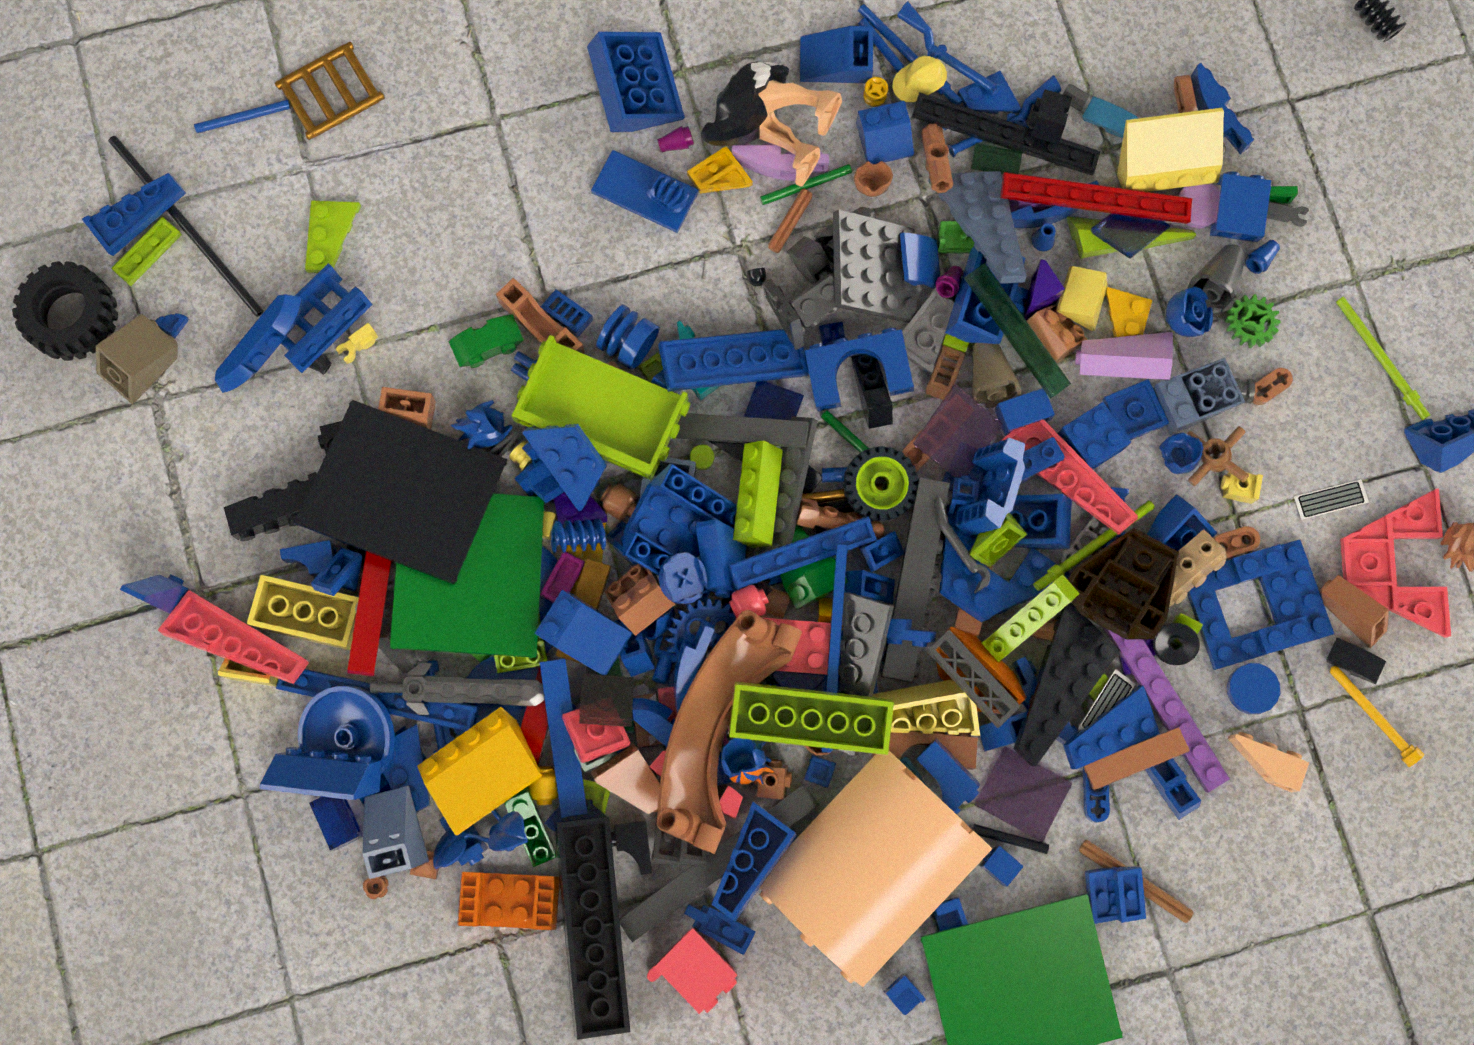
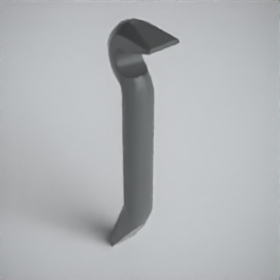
M937 497L935 499V508L942 532L966 567L972 573H979L982 577L974 593H977L989 585L990 572L985 566L977 564L949 524L940 497Z

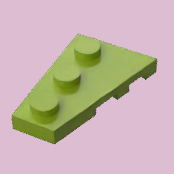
M311 200L305 264L307 273H319L328 263L334 269L343 249V242L347 233L351 231L356 213L361 208L360 202Z

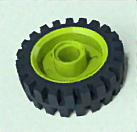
M873 447L859 453L848 465L843 481L844 495L850 507L862 517L869 516L874 521L891 520L899 517L912 506L916 499L919 478L916 474L915 466L912 465L911 460L904 453L891 447ZM877 477H882L886 480L887 487L884 491L876 488L875 480Z

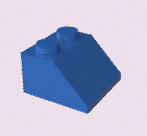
M905 101L858 111L856 126L866 162L869 161L871 164H877L880 161L889 162L914 156L911 122Z

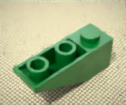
M527 786L504 802L508 813L516 811L522 815L524 830L528 840L523 846L532 866L536 867L556 858L557 854L535 800L532 799Z

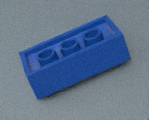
M973 247L969 253L945 333L968 343L999 344L1003 337L1018 283H1000L986 264L987 259Z
M288 747L285 752L275 754L260 783V789L356 800L380 792L381 760H371L370 755H355V758L348 757V753L334 752L332 755H326L324 750H309L308 753L302 752V748Z

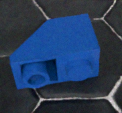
M1028 711L1011 716L999 728L992 722L979 726V737L984 752L1015 743L1022 721L1026 719Z

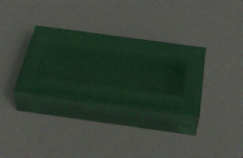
M976 143L971 169L987 172L1000 171L1001 174L1004 172L1019 174L1023 152Z

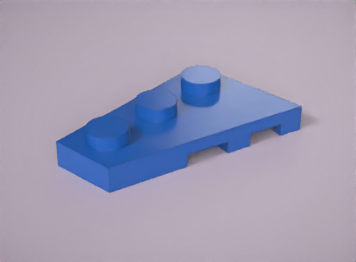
M417 724L395 736L393 755L383 772L392 790L409 785L416 813L431 805L429 791L424 785L417 765L423 762L419 725Z

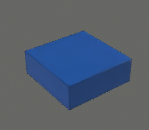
M812 755L804 780L828 788L836 763Z

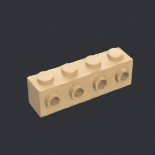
M1204 529L1179 550L1169 608L1174 603L1179 604L1186 598L1188 591L1193 587L1197 588L1202 585L1209 573L1213 570H1219L1226 562L1225 549Z

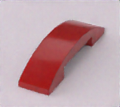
M539 668L535 680L542 684L541 670ZM545 700L536 706H527L521 724L522 733L538 766L548 731Z

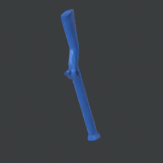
M909 1L903 5L897 17L924 34L925 47L928 51L927 56L940 59L988 90L992 96L997 94L1001 84L993 83L948 54L945 45L936 46L934 44L933 31Z
M1052 75L1024 100L1020 114L1009 113L1006 121L1028 127L1026 120L1029 117L1032 105L1035 104L1037 97L1042 98L1044 89L1056 93L1062 91L1056 77ZM969 137L954 145L948 144L949 153L954 158L957 153L981 143L983 140Z

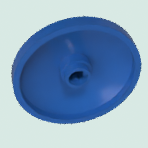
M353 685L331 687L314 696L304 708L298 725V746L302 748V752L309 753V750H324L326 755H332L334 752L348 753V757L355 758V755H370L371 760H381L380 775L387 768L393 755L395 733L392 719L384 704L368 690Z

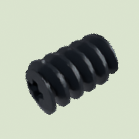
M1359 0L1355 4L1354 9L1355 11L1362 10L1360 17L1367 18L1365 21L1367 26L1373 25L1371 28L1372 33L1379 32L1376 36L1377 40L1385 39L1383 42H1386L1396 36L1406 26V22L1397 24L1401 17L1400 15L1391 16L1395 10L1394 7L1386 9L1390 2L1389 0L1380 2V0Z

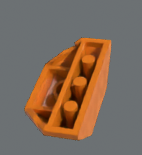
M952 626L949 628L1019 705L1027 698L1014 671L1002 660L997 662L984 647L980 639ZM940 647L936 649L943 658H949ZM937 663L939 677L944 681L952 680ZM956 665L957 674L960 677H967ZM974 685L975 693L979 697H985L984 694ZM992 704V711L995 714H1001Z

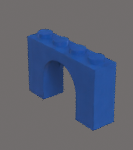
M887 328L882 330V334L872 336V333H864L858 335V339L848 341V338H841L833 341L834 344L824 346L823 343L809 346L810 349L805 350L817 411L842 407L837 386V372L844 360L856 354L870 355L882 364L890 396L913 392L914 385L902 329Z
M937 738L917 756V760L938 782L942 792V801L955 814L961 811L958 807L964 801L970 803L979 794L977 789L980 783Z

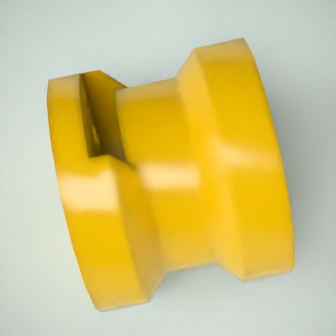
M872 77L866 82L863 98L869 106L878 107L885 102L888 93L887 82L880 77Z

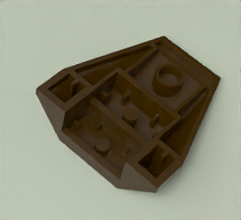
M1132 528L1074 569L1067 580L1080 594L1071 602L1081 615L1126 640L1155 639L1168 617L1179 551Z

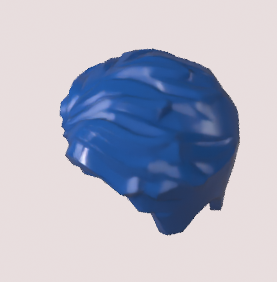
M1182 432L1167 437L1159 447L1162 458L1165 460V466L1174 474L1193 471L1200 463L1203 452L1202 442L1199 438H1194Z

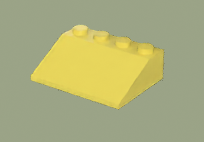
M1223 108L1126 120L1117 171L1121 188L1150 192L1218 183L1223 163Z

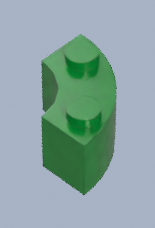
M513 314L486 320L487 323L483 327L478 329L470 327L450 339L448 342L459 367L470 366L471 368H477L491 357L502 353L507 355L516 351V347L524 339Z

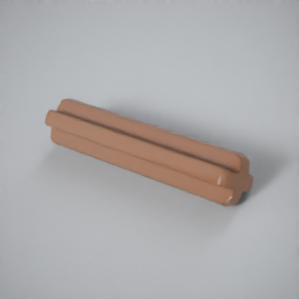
M802 189L768 244V248L775 253L781 251L812 199L813 194L810 191Z

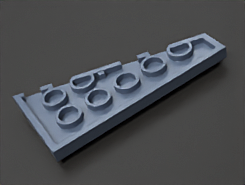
M1001 172L951 173L953 187L947 190L946 193H939L940 199L946 201L950 207V213L967 237L970 236L975 242L974 247L987 259L986 264L1000 283L1025 282L1027 275L1008 200L1000 198Z

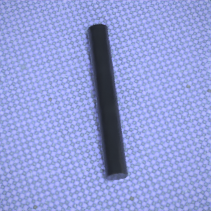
M974 824L972 828L975 833L982 837L1047 854L1049 850V844L977 824Z

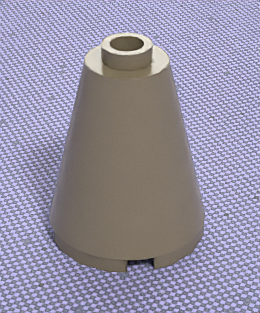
M975 343L973 348L972 376L973 403L976 406H979V403H983L986 405V408H993L1000 402L1012 399L1016 394L1020 396L1021 386L1000 345Z

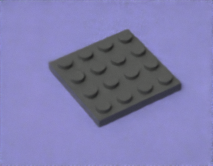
M840 209L834 211L835 307L909 323L917 313V286H913L904 280L900 233L915 234V229Z

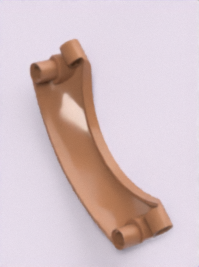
M745 610L739 614L738 618L712 649L685 695L671 731L659 788L656 821L660 830L689 842L702 850L713 854L716 853L726 827V821L718 797L717 769L721 746L730 725L735 682L759 684L771 673L789 663L801 637V630L781 623L779 626L772 620L764 619L751 610Z

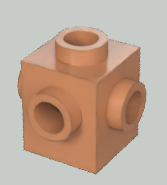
M771 759V762H766L765 764L774 772L764 771L761 773L762 785L756 780L754 781V784L758 785L757 797L783 800L786 796L787 788L791 787L792 772H788V765L782 764V760Z

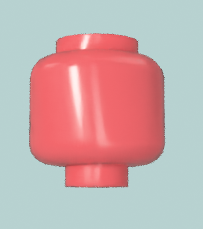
M751 584L733 592L732 600L729 603L737 619L739 614L745 610H751L760 617L766 613L765 604L769 603L763 589L758 590Z

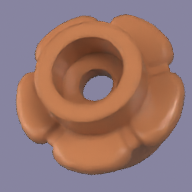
M368 876V879L363 883V890L366 892V896L370 899L384 897L388 892V879L385 876L369 879ZM374 884H378L377 889L374 888Z

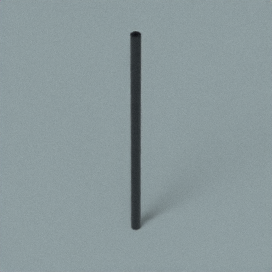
M117 136L109 138L108 142L145 185L154 181ZM173 204L166 211L256 317L262 315L264 310L177 207Z

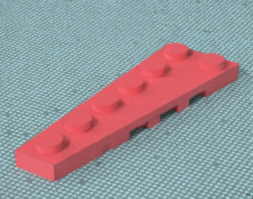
M1045 420L1014 429L1002 439L1003 441L1007 438H1012L1025 443L1024 451L1054 437L1065 458L1037 473L1038 476L1118 535L1138 519V515Z
M190 590L187 591L158 629L166 637L292 684L295 683L309 664L303 657Z

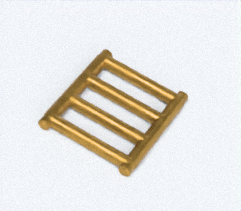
M351 41L274 83L279 90L282 89L306 129L305 134L308 140L319 136L385 99L381 91L377 92L354 54V47ZM344 55L369 97L356 103L332 63ZM322 67L325 68L348 106L347 109L338 114H335L311 74ZM301 78L304 79L327 120L314 126L290 84Z

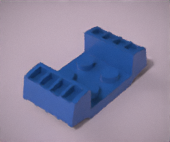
M1007 438L1003 441L1001 440L997 443L978 448L972 463L987 471L982 480L981 493L976 503L957 508L955 526L968 537L992 531L993 529H1000L1006 514L1012 512L1025 470L1023 462L1025 443Z

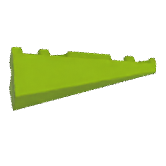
M1067 217L1071 238L1076 242L1080 259L1123 250L1124 253L1192 240L1196 237V233L1189 229Z

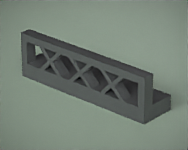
M950 629L939 637L927 650V653L997 728L1021 707ZM940 647L949 658H943L936 649ZM956 665L968 678L960 677L957 674ZM974 685L984 694L985 697H979L974 692ZM992 704L1003 715L1000 719L992 711Z

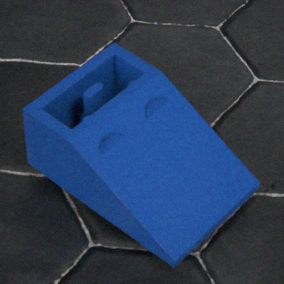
M847 26L800 36V82L866 83L872 78L873 26Z

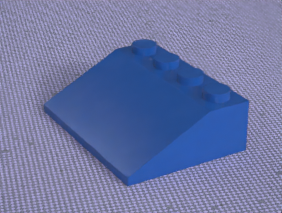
M598 31L588 44L587 49L610 132H634L683 120L685 116L661 32Z

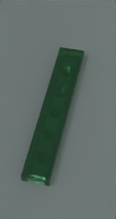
M984 263L968 274L964 279L1049 398H1053L1071 384L987 265Z

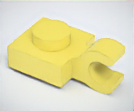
M367 323L348 337L350 340L338 345L335 350L338 354H341L343 351H349L348 356L343 359L346 364L354 361L356 351L370 348L375 343L378 335L371 325Z

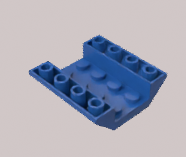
M669 464L646 486L624 529L623 555L658 576L665 559L673 554L687 552L701 560L696 523L717 519L734 529L737 505L675 465ZM704 587L703 594L699 600L705 602L711 591Z

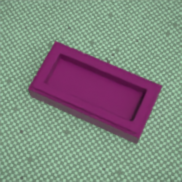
M568 552L562 553L540 596L554 603L561 590L571 592L583 570L585 561Z

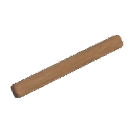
M1084 840L1079 847L1080 853L1102 868L1127 867L1088 840ZM1143 878L1145 897L1185 923L1190 921L1194 914L1191 909Z

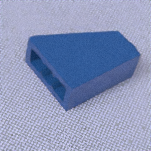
M717 519L697 522L696 533L700 558L707 573L705 589L714 592L715 596L719 598H730V595L739 589H735L728 565L745 559L746 545L733 540L734 529Z

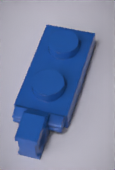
M688 904L684 911L685 915L695 920L693 927L697 928L699 932L742 955L745 954L756 931L737 921L734 922L721 912L705 905L702 906L701 910H698Z

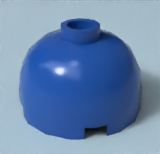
M1192 287L1175 293L1168 301L1166 321L1176 334L1184 337H1196L1204 335V332H1208L1211 329L1213 310L1212 307L1207 308L1205 300H1208V297L1202 289Z

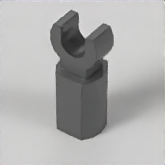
M1269 201L1267 218L1282 222L1292 221L1295 226L1303 227L1307 220L1300 219L1298 214L1306 215L1309 209L1304 206L1295 209L1290 205Z

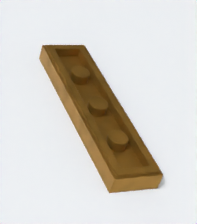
M586 559L575 596L598 610L612 566ZM557 649L555 656L581 663Z

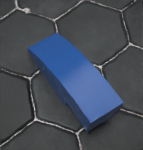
M1174 759L1146 769L1155 787L1178 820L1200 807L1201 799L1186 781V775Z

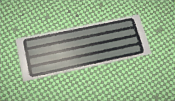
M1361 479L1294 496L1301 520L1369 503Z
M1115 669L1078 729L1082 730L1086 726H1090L1098 720L1097 717L1112 709L1120 699L1127 697L1134 688L1135 683Z

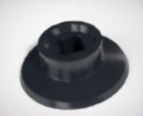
M1171 623L1163 626L1156 638L1153 639L1155 654L1161 661L1169 665L1189 663L1196 657L1200 648L1196 632L1189 626L1181 623ZM1176 638L1179 639L1180 643L1173 645L1172 641Z

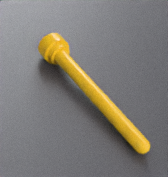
M1332 666L1330 668V674L1401 751V760L1408 767L1413 766L1424 757L1425 754L1417 746L1409 745L1339 667Z

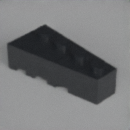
M317 473L308 474L309 480L306 481L295 479L288 482L286 489H269L262 494L263 497L260 499L257 496H251L225 506L224 511L231 536L244 542L254 539L256 534L278 532L280 530L279 527L298 526L294 524L295 518Z

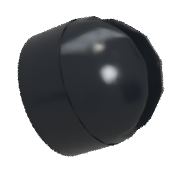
M765 268L746 271L747 279L751 285H763L762 282L766 280Z

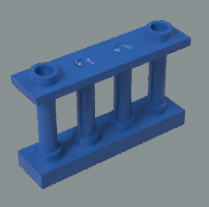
M329 263L295 295L302 299L301 311L295 325L299 326L306 335L296 344L288 336L281 343L288 350L284 356L300 373H303L373 305L356 286L350 292L339 284L343 279ZM331 290L342 299L332 309L321 301ZM313 308L324 316L315 326H312L303 318Z

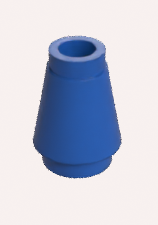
M1046 223L1032 234L1031 243L1038 251L1045 252L1053 248L1056 230L1052 224Z
M1269 240L1248 254L1246 260L1247 268L1255 274L1267 271L1280 250L1279 244L1274 240Z

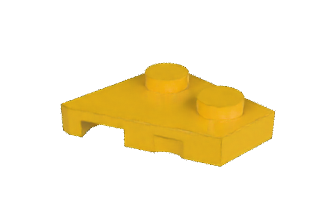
M727 146L687 171V176L695 187L699 189L700 194L746 188L753 185V181Z
M1107 287L1105 297L1108 299L1110 309L1108 312L1110 321L1113 323L1112 331L1114 338L1143 335L1152 300Z

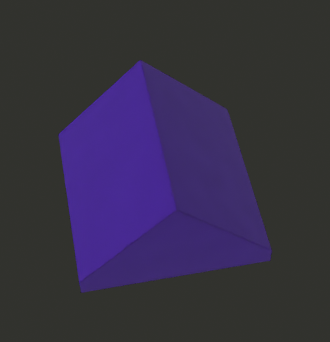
M1040 260L1032 275L1029 287L1030 294L1025 305L1026 311L1022 319L1023 321L1030 319L1037 311L1056 304L1065 290L1046 260Z

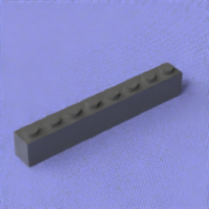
M921 477L918 481L916 499L913 502L891 618L912 619L911 629L922 630L928 626L930 613H926L927 603H932L934 589L930 588L932 578L936 579L939 564L935 563L936 554H941L943 539H939L941 528L937 519L935 499L940 497L945 508L946 505H950L952 491L949 490L950 483ZM902 640V644L887 643L881 677L909 683L913 682V678H918L920 663L916 662L918 653L923 652L924 647L912 646V641Z

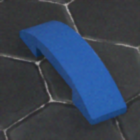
M1097 180L1088 183L1093 185H1099ZM1030 205L1011 212L1015 228L1042 227L1046 223L1053 224L1061 221L1079 209L1053 206L1034 214Z

